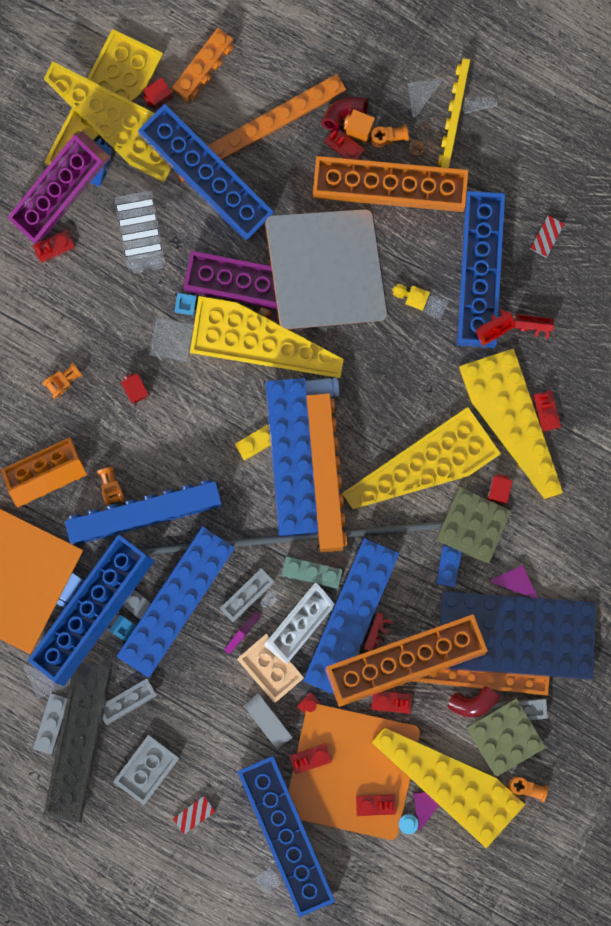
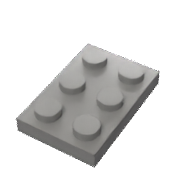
M148 735L113 782L141 804L145 805L179 760V757Z

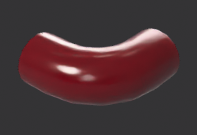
M362 97L339 99L330 105L321 120L322 126L330 131L338 130L342 120L348 114L351 115L353 109L367 115L369 100Z
M484 686L474 698H467L457 692L450 698L448 709L466 718L479 717L487 713L501 696L487 686Z

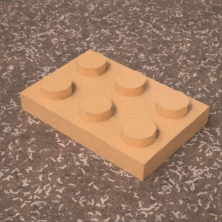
M265 634L237 660L271 700L276 703L304 677L290 661L286 664L264 646L270 638Z

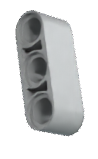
M259 693L243 705L277 750L293 738Z

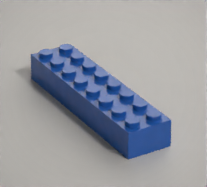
M166 104L138 130V135L245 241L265 223L268 217L273 215L274 212Z
M466 192L456 346L495 348L497 345L496 338L483 346L479 341L476 330L482 325L493 321V314L498 318L505 193Z
M305 378L266 381L265 390L278 535L318 532Z
M209 479L201 481L200 485L196 487L190 484L182 486V490L177 492L171 489L162 492L163 495L158 497L152 494L145 496L144 500L139 502L133 499L126 501L125 505L120 507L114 504L107 506V510L104 511L95 509L88 511V515L85 516L80 514L69 516V520L65 521L70 544L75 546L223 507L217 484Z
M202 526L116 657L149 678L235 547Z
M118 534L27 661L54 683L65 686L155 560L131 541Z
M365 538L363 539L307 670L304 682L334 694L325 671L326 667L357 655L400 553Z
M274 755L238 770V775L299 918L334 903L333 893Z

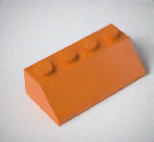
M70 437L1 469L7 490L17 508L87 475Z

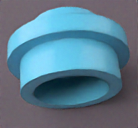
M406 814L401 817L399 828L405 834H412L418 828V820L415 816Z

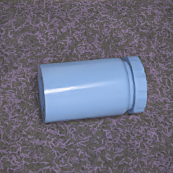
M337 378L305 381L306 397L307 395L329 393L330 397L334 395L339 397Z
M72 573L57 604L66 608L67 603L71 601L84 580Z

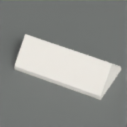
M315 582L264 646L288 664L333 609L335 604Z

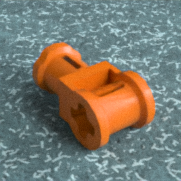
M406 124L397 128H392V126L385 128L376 127L373 129L370 137L371 144L376 148L393 144L394 141H409ZM377 134H380V137H382V140H379V138L376 137Z
M73 362L64 372L61 373L59 371L42 383L53 394V399L65 393L71 387L70 383L83 376Z
M107 467L97 471L103 483L101 488L106 507L120 501L122 503L125 502L121 486L115 480L114 467Z
M513 777L509 780L508 788L513 794H523L545 802L548 785H537L521 777ZM519 782V784L522 785V788H518V790L516 791L514 783Z

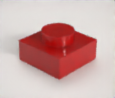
M310 693L297 707L305 714L306 711H315L316 704H322Z

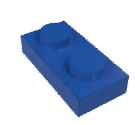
M443 546L436 584L455 587L461 551Z

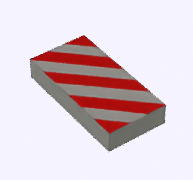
M548 215L530 250L547 258L564 223Z
M204 795L174 817L173 820L182 833L186 834L216 811Z

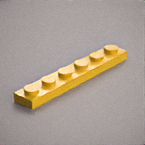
M463 58L462 63L457 64L455 75H459L458 82L453 84L452 93H455V98L450 100L448 110L452 114L451 119L447 118L445 129L448 130L447 137L443 136L441 147L445 148L444 154L439 155L437 165L441 166V168H449L470 59Z

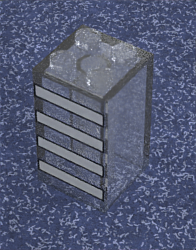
M152 191L114 197L125 262L129 272L141 273L146 268H151L152 270L163 268V265H166V259Z

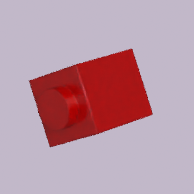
M162 77L143 90L145 103L148 107L152 105L155 110L173 98L172 91Z
M131 373L123 377L124 381L121 384L132 405L149 397L138 373L135 375Z
M503 474L493 476L487 500L506 504L513 480H509V476Z

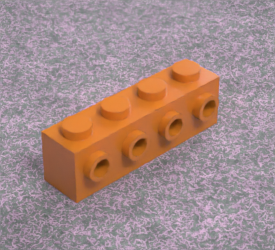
M217 28L172 86L173 93L188 104L192 99L194 100L198 96L203 84L206 85L210 80L213 71L221 66L223 58L232 52L234 48L233 38Z

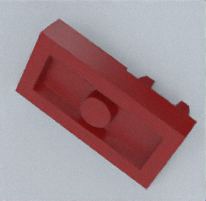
M340 129L331 131L324 140L326 145L344 159L358 160L365 152L363 147Z
M67 229L32 245L40 263L75 248Z
M500 310L502 316L496 318L493 314V321L482 325L476 330L479 341L483 346L516 327L510 312L506 313L504 310Z
M515 314V328L521 331L535 329V337H538L540 331H544L546 339L549 338V331L553 332V318Z
M552 390L534 394L533 399L542 432L561 428Z
M377 612L364 646L365 650L372 651V648H377L380 640L377 637L378 629L385 634L389 632L383 629V624H392V621L390 619L382 620L383 614Z
M385 691L373 695L371 710L410 714L412 694Z
M326 743L289 755L295 775L332 763Z
M395 794L356 796L357 816L396 815Z

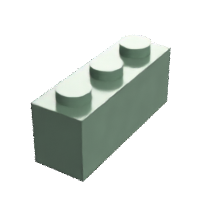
M287 556L282 571L283 577L313 584L316 582L318 585L338 589L342 569Z

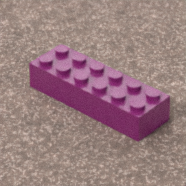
M84 131L74 134L7 218L34 244L44 240L111 157Z
M191 251L183 287L185 292L278 310L271 266Z

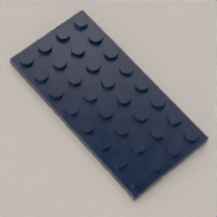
M442 591L440 626L474 614L488 650L485 655L446 669L593 680L596 602Z

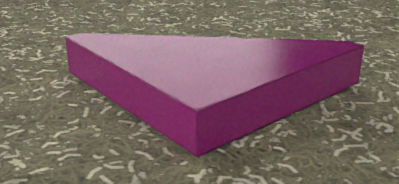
M523 565L490 580L491 583L531 598H538Z
M257 611L224 650L228 654L233 652L240 641L261 618Z
M426 792L413 793L418 830L423 828L439 806Z

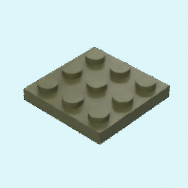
M459 487L436 540L489 564L511 511Z
M516 697L466 726L495 777L546 748Z

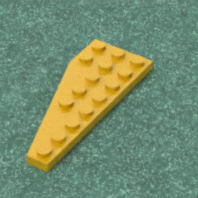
M112 29L87 79L133 102L148 87L163 57V53ZM73 108L45 160L47 165L51 164L74 134L84 131L93 141L99 136Z
M52 61L44 80L130 166L165 182L171 167L138 135V130L155 113Z
M203 296L198 298L190 353L341 378L344 359L288 329L282 328L281 325L238 302Z
M514 348L459 366L471 404L477 409L502 445L515 459L518 466L524 471L543 499L562 494L563 491Z
M467 407L342 494L352 509L360 508L468 477L501 453Z
M383 728L371 741L485 848L494 841L525 806L497 778L391 730Z

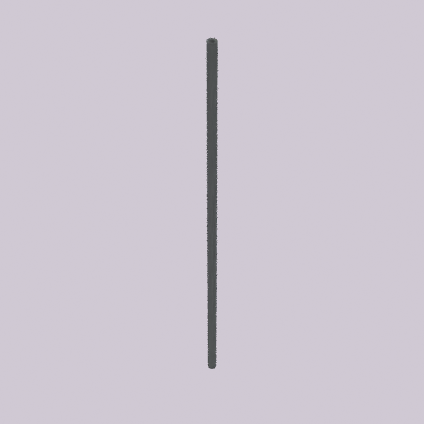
M444 521L342 530V533L346 532L347 537L434 530L440 529ZM318 532L225 541L234 547L319 540ZM190 543L142 547L140 549L148 555L184 552Z

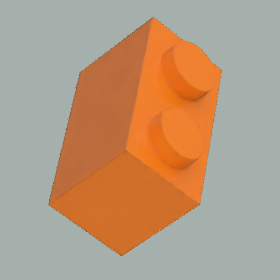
M353 109L352 114H348L344 122L346 135L367 144L374 128L375 118Z

